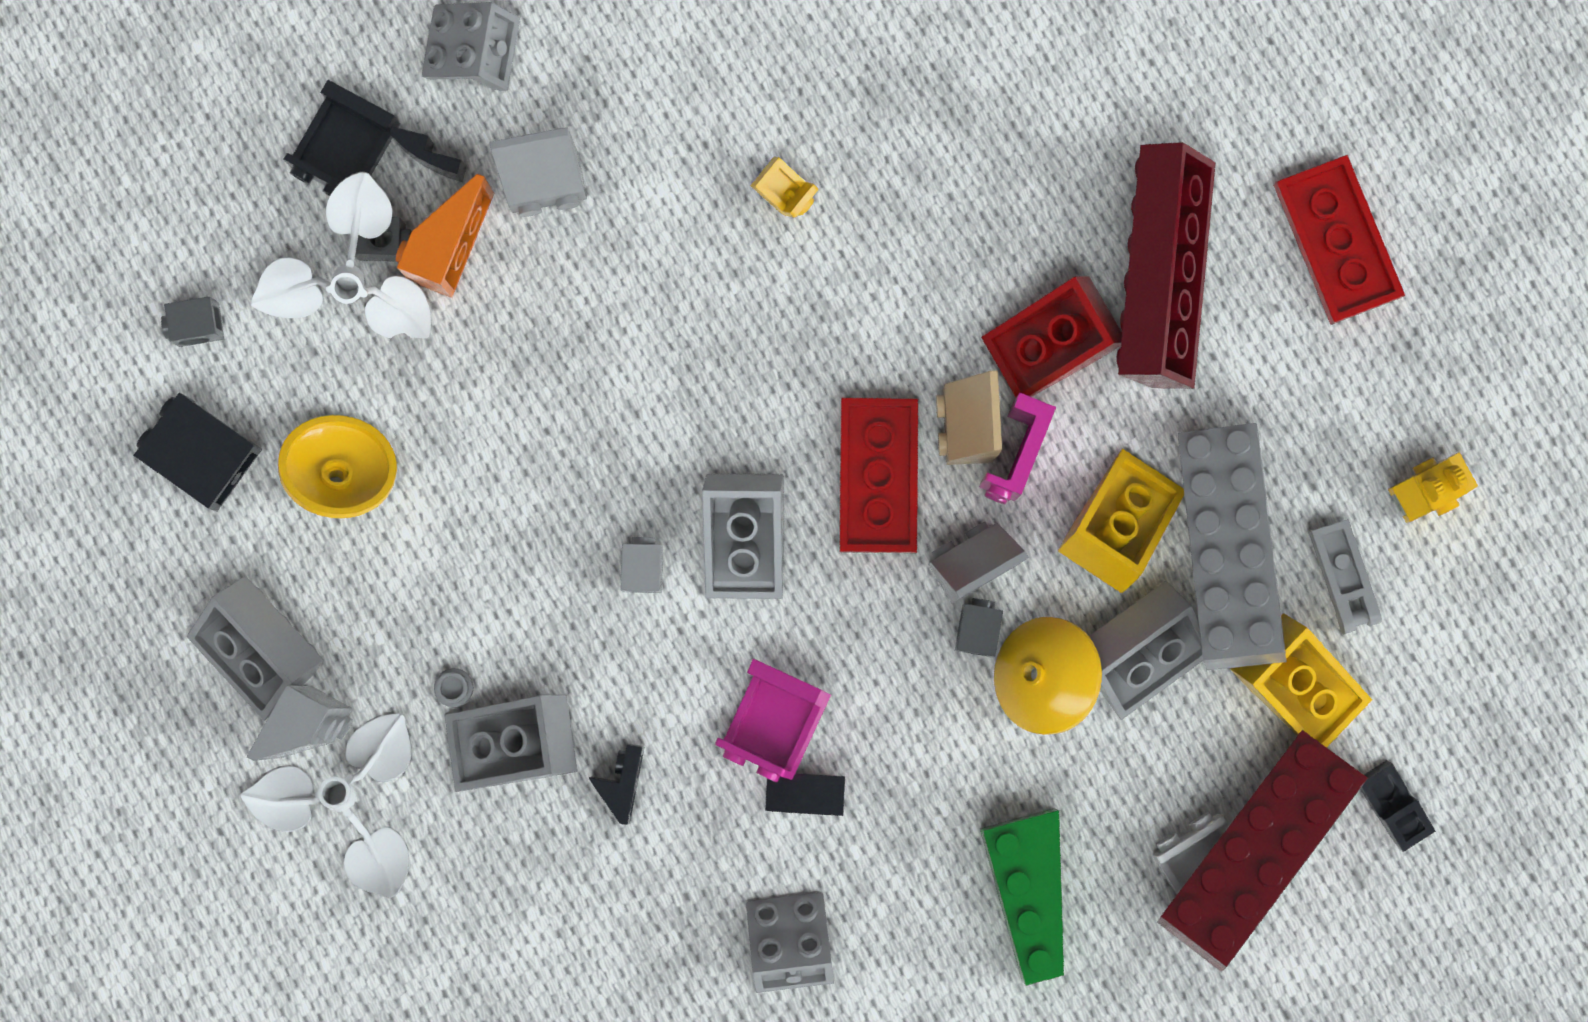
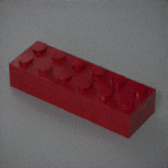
M1184 142L1140 145L1139 158L1135 163L1137 185L1136 195L1131 203L1133 226L1132 233L1128 238L1130 257L1128 272H1126L1124 277V288L1126 291L1125 309L1120 316L1122 339L1121 348L1117 352L1116 362L1119 368L1118 375L1150 388L1195 389L1216 162Z
M1302 730L1163 912L1157 923L1222 972L1245 944L1368 777Z

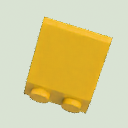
M1122 448L1072 524L1058 552L1120 593H1123L1142 575L1184 497V489Z
M1283 613L1281 619L1287 662L1230 668V670L1297 736L1303 730L1325 747H1328L1372 699L1306 626Z

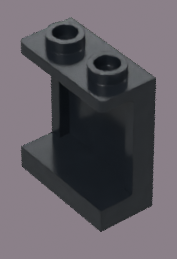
M327 80L320 92L325 100L294 154L286 153L283 160L292 168L289 172L292 176L310 185L312 180L323 184L325 187L322 191L330 196L338 184L350 175L358 172H367L372 175L392 140V136L389 134L391 126L399 128L400 123L395 115Z
M179 392L176 397L169 398L162 406L159 413L161 418L154 428L147 429L140 436L136 445L138 450L133 456L208 509L218 512L260 454L262 448L244 438L196 404L191 398Z

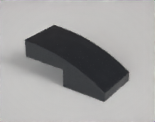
M391 126L389 134L403 151L415 161L440 175L463 182L466 166L461 159L433 153L434 143L428 135Z
M1386 760L1364 774L1368 779L1360 790L1394 843L1402 852L1436 832L1418 799L1409 793L1393 763Z
M795 773L792 780L780 776L778 782H774L767 778L765 811L843 816L845 776Z

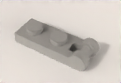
M1349 519L1309 531L1308 533L1342 634L1353 632L1356 630V626L1366 623L1368 626L1381 623L1380 610ZM1359 598L1361 609L1351 612L1348 601Z

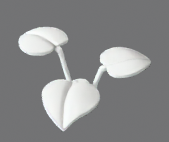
M358 172L345 178L338 184L328 199L326 218L330 229L337 234H351L346 265H342L335 270L332 281L329 282L321 277L312 278L311 267L301 259L282 257L272 261L263 271L251 299V306L266 314L283 318H301L311 315L322 304L323 295L317 285L326 288L328 293H332L333 297L342 303H352L359 299L360 296L367 297L368 294H374L366 303L365 316L367 323L376 333L387 338L405 333L410 338L425 339L429 337L431 330L430 307L424 292L416 282L404 276L392 275L384 280L381 289L374 286L364 287V275L359 268L354 266L358 235L368 239L376 238L388 229L392 220V205L387 194L367 172Z
M402 714L383 715L358 728L348 740L345 757L350 765L361 770L354 775H347L345 779L330 777L324 780L314 797H311L314 788L311 778L303 770L294 766L279 767L268 772L257 783L241 794L244 804L253 816L268 827L282 832H293L305 827L311 820V804L321 802L325 807L334 812H343L364 839L354 842L346 851L344 870L349 880L364 891L387 898L395 897L402 888L409 868V854L403 838L396 831L386 827L377 830L370 836L367 829L351 810L356 800V792L352 786L354 782L364 778L367 773L378 782H388L401 776L408 768L412 756V746L406 720Z

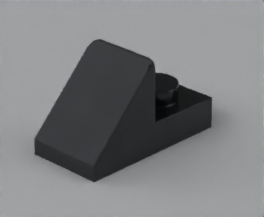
M627 744L626 751L619 750L615 774H621L620 782L593 776L589 777V780L619 824L628 825L631 821L644 746Z

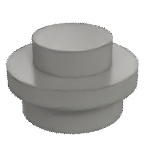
M451 668L443 671L438 675L434 683L436 698L448 707L464 705L473 694V681L461 669Z

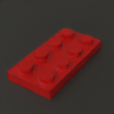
M1348 155L1276 181L1273 186L1330 325L1405 296Z
M841 398L839 553L916 554L918 399Z

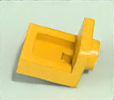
M776 156L770 160L750 185L784 216L793 218L803 215L810 209L814 203L813 196L818 191V188L813 183L805 182L780 157Z

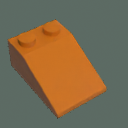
M476 174L411 232L408 241L403 240L396 254V262L399 263L397 269L406 278L416 282L419 286L450 298L453 297L495 194L484 176Z

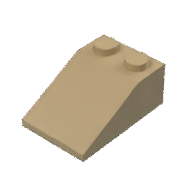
M998 370L984 372L944 384L942 389L943 395H936L937 418H944L945 433H938L939 456H946V465L993 463L1002 451Z

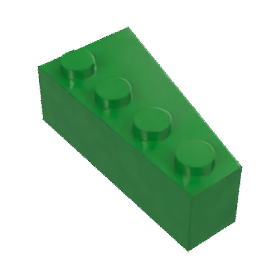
M1053 808L979 828L1021 981L1025 986L1064 976L1059 810Z

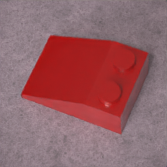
M1075 276L981 338L1015 397L1019 393L1032 397L1120 347L1122 331L1089 276Z

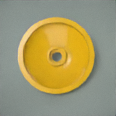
M329 415L308 420L296 427L287 436L279 452L278 473L284 490L299 506L311 513L324 517L351 518L375 509L388 497L396 479V457L388 440L370 424L353 417ZM339 477L342 481L333 482L330 479Z
M1039 617L1021 624L1006 638L995 662L994 687L1001 708L1017 726L1036 734H1059L1077 726L1092 710L1101 688V662L1093 641L1079 626L1061 618ZM1035 667L1037 669V677L1032 680L1031 672Z

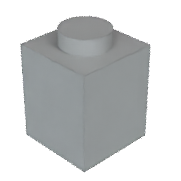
M632 537V544H622L621 591L662 593L663 546L655 545V538Z

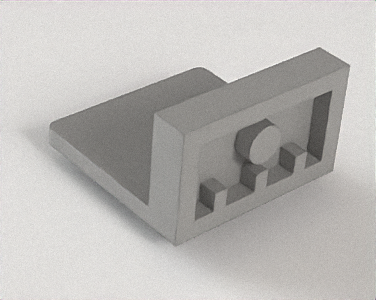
M492 2L436 4L433 8L422 77L430 80L473 79L493 90L507 91L520 17Z
M817 892L751 900L746 903L752 972L756 993L834 984L823 893Z

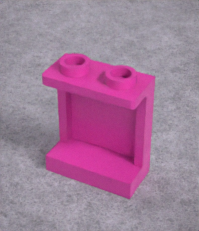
M1022 393L1018 394L1012 403L1007 417L1027 424L1028 428L1007 480L987 473L982 479L979 487L986 490L984 495L986 498L1006 504L1010 500L1015 502L1022 495L1056 410L1055 406Z
M753 659L747 671L748 674L753 675L752 680L725 738H717L715 745L725 749L722 757L744 766L746 760L758 765L756 773L774 782H778L780 776L792 780L831 694Z

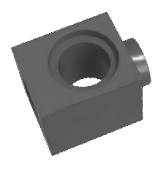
M392 217L391 223L386 230L392 233L391 242L386 247L378 248L375 246L376 238L368 239L358 235L355 257L359 261L396 262V254L403 240L408 241L412 231L411 229H406V224L400 217Z
M208 296L164 304L166 315L161 317L162 331L165 338H169V341L176 346L184 347L225 340L219 302Z
M972 598L971 605H962L954 651L987 657L996 656L1003 610L994 609V601Z

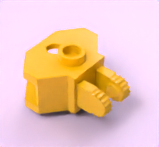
M1458 452L1438 463L1432 457L1412 468L1415 475L1392 486L1388 491L1391 496L1396 495L1406 513L1402 517L1406 523H1409L1432 511H1436L1438 516L1457 508L1460 506L1457 499L1478 487V484L1462 455Z

